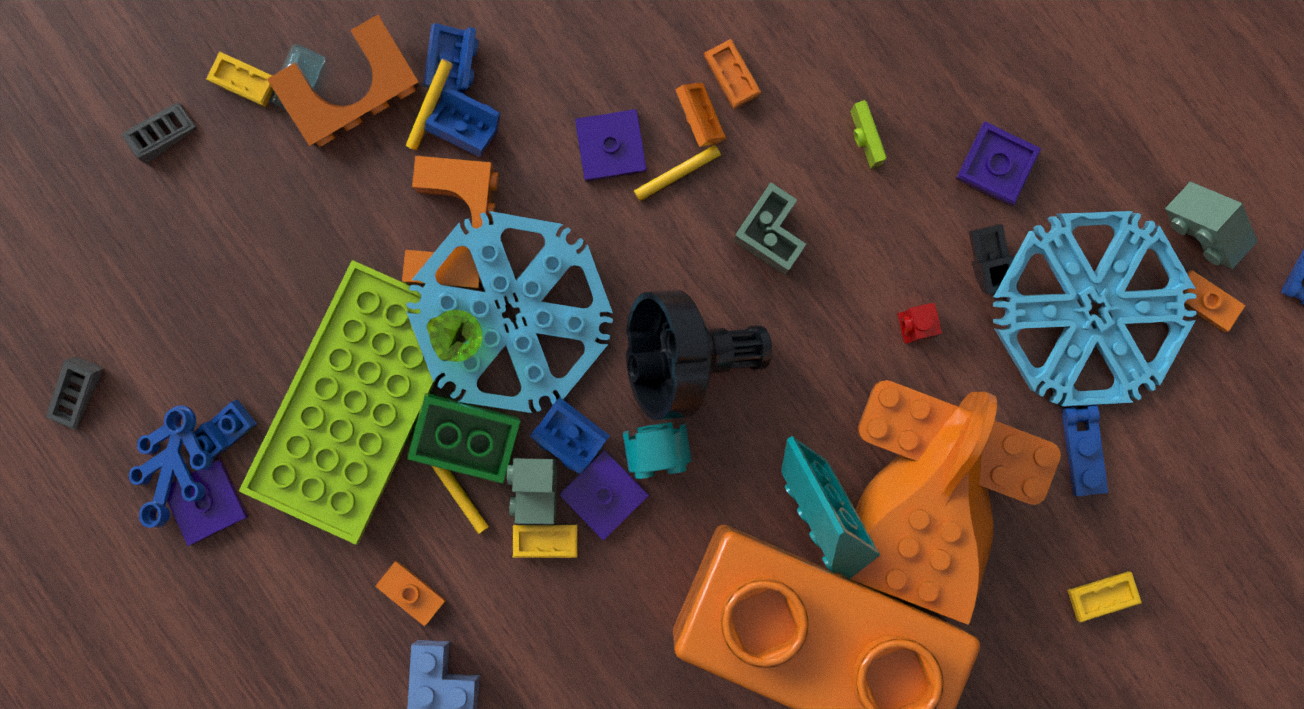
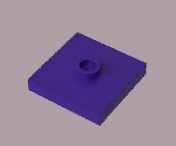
M637 109L575 119L585 182L647 172Z
M984 121L956 179L1013 206L1041 148Z
M605 450L559 494L602 540L613 532L649 496Z
M222 460L212 463L208 470H197L191 473L194 482L201 483L205 489V494L200 501L184 500L181 494L182 488L178 480L171 484L167 502L187 546L193 545L249 517ZM194 487L191 489L192 497L195 495Z

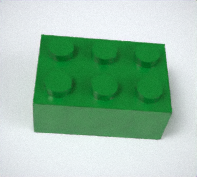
M425 393L410 444L408 460L503 483L520 420L516 416Z

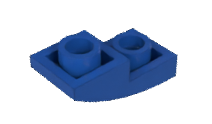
M235 400L231 401L211 421L203 423L194 431V434L202 450L209 452L214 460L247 434L257 423L240 401ZM203 456L199 458V463L201 465L203 464L204 460Z

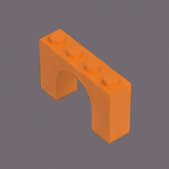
M378 14L350 30L372 68L371 87L368 93L358 102L341 106L325 101L315 92L297 62L267 79L309 146L317 143L319 147L325 145L335 138L334 131L341 127L348 131L362 123L360 116L371 111L373 115H376L389 107L387 100L396 95L401 100L416 91L414 85L419 81Z
M415 156L412 187L417 193L446 195L461 199L469 206L472 215V227L477 229L482 226L481 213H485L488 216L489 222H493L489 211L496 212V204L491 203L492 191L498 190L499 172H494L495 169L491 162ZM465 246L455 248L435 273L436 281L441 285L482 292L483 285L471 253ZM405 250L402 281L407 285L424 287L425 283L412 279L434 252Z

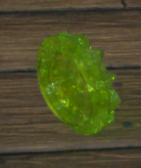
M449 310L440 314L434 320L430 329V342L434 351L443 359L453 362L464 361L478 351L482 342V329L477 319L470 313L463 310ZM461 323H464L462 336L469 343L457 341L450 349L447 348L450 336L446 334L447 332L443 328L455 330L457 327H460Z

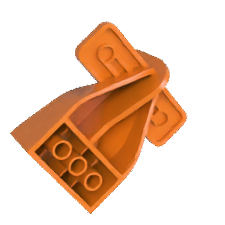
M879 381L874 385L858 425V434L865 442L899 455L870 481L855 509L867 533L878 549L880 556L854 575L851 580L969 625L993 542V516L988 489L1027 504H1040L1048 493L1060 461V449L1050 441L995 421L997 398L988 392H971L958 407L892 381Z

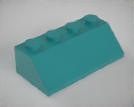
M791 436L788 438L781 473L787 482L785 489L798 503L797 512L809 524L812 530L809 532V535L813 542L822 549L824 553L822 560L826 567L832 573L839 572L848 579H851L879 557L880 553L867 533L864 524L828 460L795 437Z

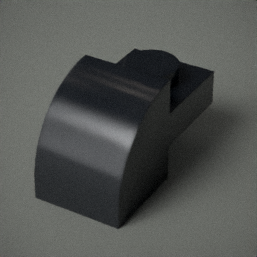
M1003 224L969 231L974 261H971L974 274L981 290L985 294L996 293L1013 262V256H1010L1008 253Z

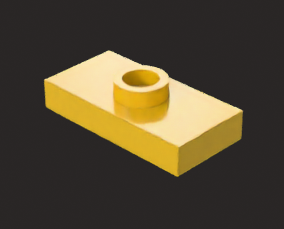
M220 51L206 78L208 82L263 107H266L273 92V88L267 80L273 75Z
M513 525V558L578 557V525Z
M1129 571L1067 590L1078 622H1084L1142 603L1133 574Z

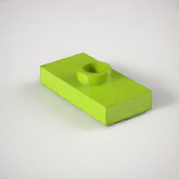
M864 100L855 103L850 112L856 126L853 133L857 146L859 148L863 147L870 169L881 166L887 157L868 103Z

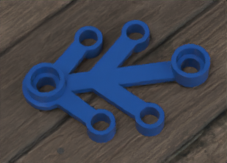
M178 405L170 409L165 414L163 426L149 435L141 436L137 441V449L140 453L155 454L160 448V443L169 438L165 450L143 465L134 466L129 472V480L132 484L147 485L151 481L152 474L161 469L153 502L143 504L139 511V520L147 528L162 527L169 520L170 511L166 507L174 473L182 488L181 494L184 500L200 501L205 494L204 486L199 482H194L180 452L182 443H184L191 456L190 465L195 470H208L212 466V455L202 450L194 434L196 415L188 406ZM148 440L151 444L149 449H147ZM201 456H203L204 459L202 465L199 464V458ZM140 471L142 472L141 480L138 477ZM192 487L195 488V495L193 497L191 495Z

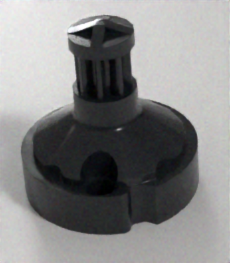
M684 291L643 292L636 298L629 313L626 328L628 337V350L626 351L627 372L634 397L640 409L650 419L662 420L692 416L703 402L712 373L728 372L732 368L749 367L752 370L766 369L771 361L772 342L764 326L755 325L749 326L746 330L728 331L725 328L708 329L695 302Z

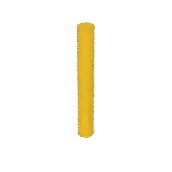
M441 59L407 140L406 146L413 150H417L425 133V122L434 111L453 66V63L445 59Z
M713 145L635 189L634 193L637 199L642 201L721 156L720 151L716 145Z
M432 466L477 533L480 534L489 526L451 471Z

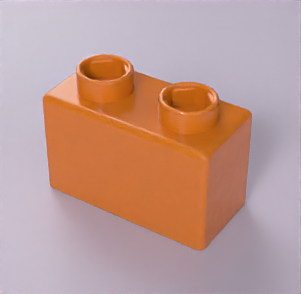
M725 524L716 528L673 627L674 650L680 660L791 709H956L980 651V642L975 636L942 618L871 587L845 578L839 573H832L823 566Z

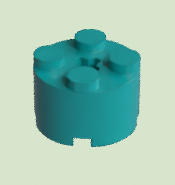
M669 422L637 428L638 433L630 436V430L622 433L628 470L635 473L636 479L655 476L654 471L667 469L668 474L684 472L687 470V464L692 462L686 422H680V428H673V423Z

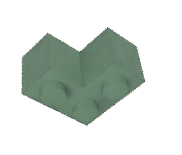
M770 182L735 234L733 241L786 276L806 246V243L781 227L797 199Z
M1189 182L1165 208L1171 221L1170 226L1181 235L1188 234L1197 238L1204 250V257L1214 265L1222 264L1233 270L1257 243L1243 203L1193 182Z
M513 458V465H508L507 484L513 485L512 492H516V497H510L509 513L510 516H515L516 524L556 523L558 459Z

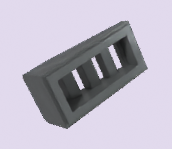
M177 102L131 127L121 136L137 159L147 164L196 130L197 127L181 104ZM175 115L180 121V123L183 125V127L179 129L171 120V118ZM165 123L172 133L166 135L160 125ZM153 130L160 138L157 141H154L150 135V132ZM142 138L148 144L145 148L139 142Z
M80 357L64 360L45 418L74 430L77 429L100 380L103 367ZM71 382L82 386L81 390L70 386ZM65 395H70L78 400L74 402L65 398ZM62 405L74 410L73 414L71 415L59 410L60 406Z

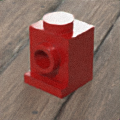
M935 302L912 307L904 312L897 313L904 344L933 338L942 334Z

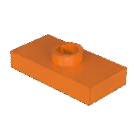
M732 39L704 53L707 64L733 110L761 95L758 85Z
M702 82L684 84L675 89L686 114L687 122L691 126L699 147L719 144L724 141L726 136Z
M1193 270L1189 271L1187 274L1196 289L1189 288L1183 290V292L1194 293L1196 298L1187 299L1184 306L1189 310L1196 311L1198 316L1222 332H1229L1246 305Z
M398 560L392 564L375 586L424 627L446 602L445 598Z

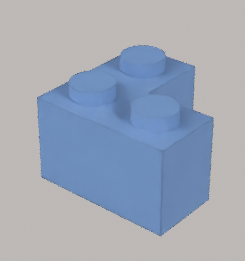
M417 640L411 645L407 709H477L480 675L448 674L450 641Z

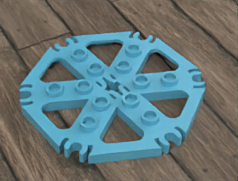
M489 211L493 221V225H489L488 216L485 213H481L482 226L480 228H473L469 219H465L464 226L469 232L465 235L459 222L413 277L412 280L421 281L425 285L423 288L419 285H410L409 290L418 291L421 294V299L417 303L407 302V307L410 309L420 308V313H409L407 311L406 313L433 382L438 375L444 372L445 376L440 378L437 386L441 389L448 381L455 383L456 388L450 395L453 399L458 397L462 389L466 391L458 402L532 413L528 404V400H532L533 407L537 411H541L539 399L542 396H548L553 405L557 399L552 392L556 390L559 398L564 399L608 344H600L595 342L596 338L601 340L610 339V335L602 334L599 331V326L603 322L612 323L613 319L608 316H600V312L612 314L613 312L588 244L577 254L576 250L582 246L584 240L579 238L573 245H569L566 242V236L571 231L570 228L563 229L559 237H557L556 233L563 224ZM507 228L536 232L545 239L544 247L517 279H515L501 242V233ZM465 246L469 249L485 292L445 286L436 281L435 273L456 247ZM576 265L582 268L593 296V302L588 308L542 302L569 267ZM512 293L516 294L518 301L515 302ZM504 296H506L508 303L513 308H519V313L515 314L517 329H515L513 322L509 318L502 317V313L506 311ZM496 299H497V302H498L499 307H500V308H498V309H497V306H496L495 301H494V300H496ZM439 317L480 324L451 360L444 361L437 356L427 330V324L430 319ZM522 317H524L526 320V326H524ZM503 324H506V325H507V328H508V331H509L508 333H506V330H505V327H504ZM536 333L580 340L584 344L585 351L563 378H555L551 374ZM506 345L521 385L519 394L511 397L481 392L477 388L478 378Z
M1133 211L1056 214L1059 219L1055 216H1050L1047 218L1051 224L1050 232L1046 233L1041 225H1036L1033 227L1034 231L1028 232L994 295L995 298L1007 297L1006 301L993 302V307H1003L1005 309L1004 317L993 319V323L1007 325L1006 328H994L1030 390L1043 397L1046 390L1052 388L1053 394L1049 400L1052 403L1060 406L1134 403L1129 395L1134 399L1140 400L1142 397L1138 392L1139 385L1143 383L1145 388L1150 391L1155 390V385H1161L1196 321L1192 319L1182 320L1183 316L1193 317L1196 315V311L1186 310L1184 307L1185 301L1187 299H1195L1196 294L1183 292V290L1196 288L1161 227L1155 226L1154 221H1146L1142 229L1138 227V220L1141 217L1139 213H1132ZM1108 225L1113 229V239L1095 272L1072 234L1073 230L1078 226ZM1147 249H1152L1168 274L1169 282L1167 286L1156 290L1125 291ZM1037 253L1044 256L1065 294L1021 295L1017 291V282L1031 256ZM1091 301L1101 304V307L1098 308V316L1088 312L1092 309ZM1165 322L1169 327V333L1155 359L1151 362H1146L1125 324ZM1064 327L1045 364L1039 368L1033 367L1017 341L1018 332L1025 328ZM1096 345L1114 376V383L1112 387L1106 390L1078 391L1073 385Z

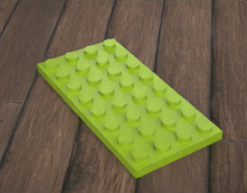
M354 260L351 261L239 492L355 545L359 544L417 422L424 394H430L438 378L437 376L433 382L406 311L409 313H420V308L410 309L407 307V302L417 303L420 301L421 294L418 291L409 290V285ZM439 317L429 320L427 330L436 354L441 360L446 361L464 321Z

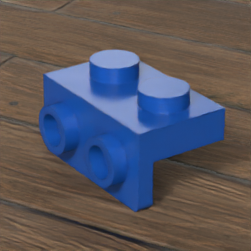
M437 23L431 25L423 87H430L441 59L453 63L444 87L447 86L461 92L471 87L474 79V69H471L472 57H475L479 43L478 39L475 38L476 28L469 27L466 30H461Z
M445 86L441 92V101L425 122V130L481 158L498 132L500 113L491 106L466 96L461 91H455Z
M559 398L555 401L539 426L533 430L530 437L537 442L540 448L550 451L558 457L565 467L582 474L609 439L610 435L563 399Z

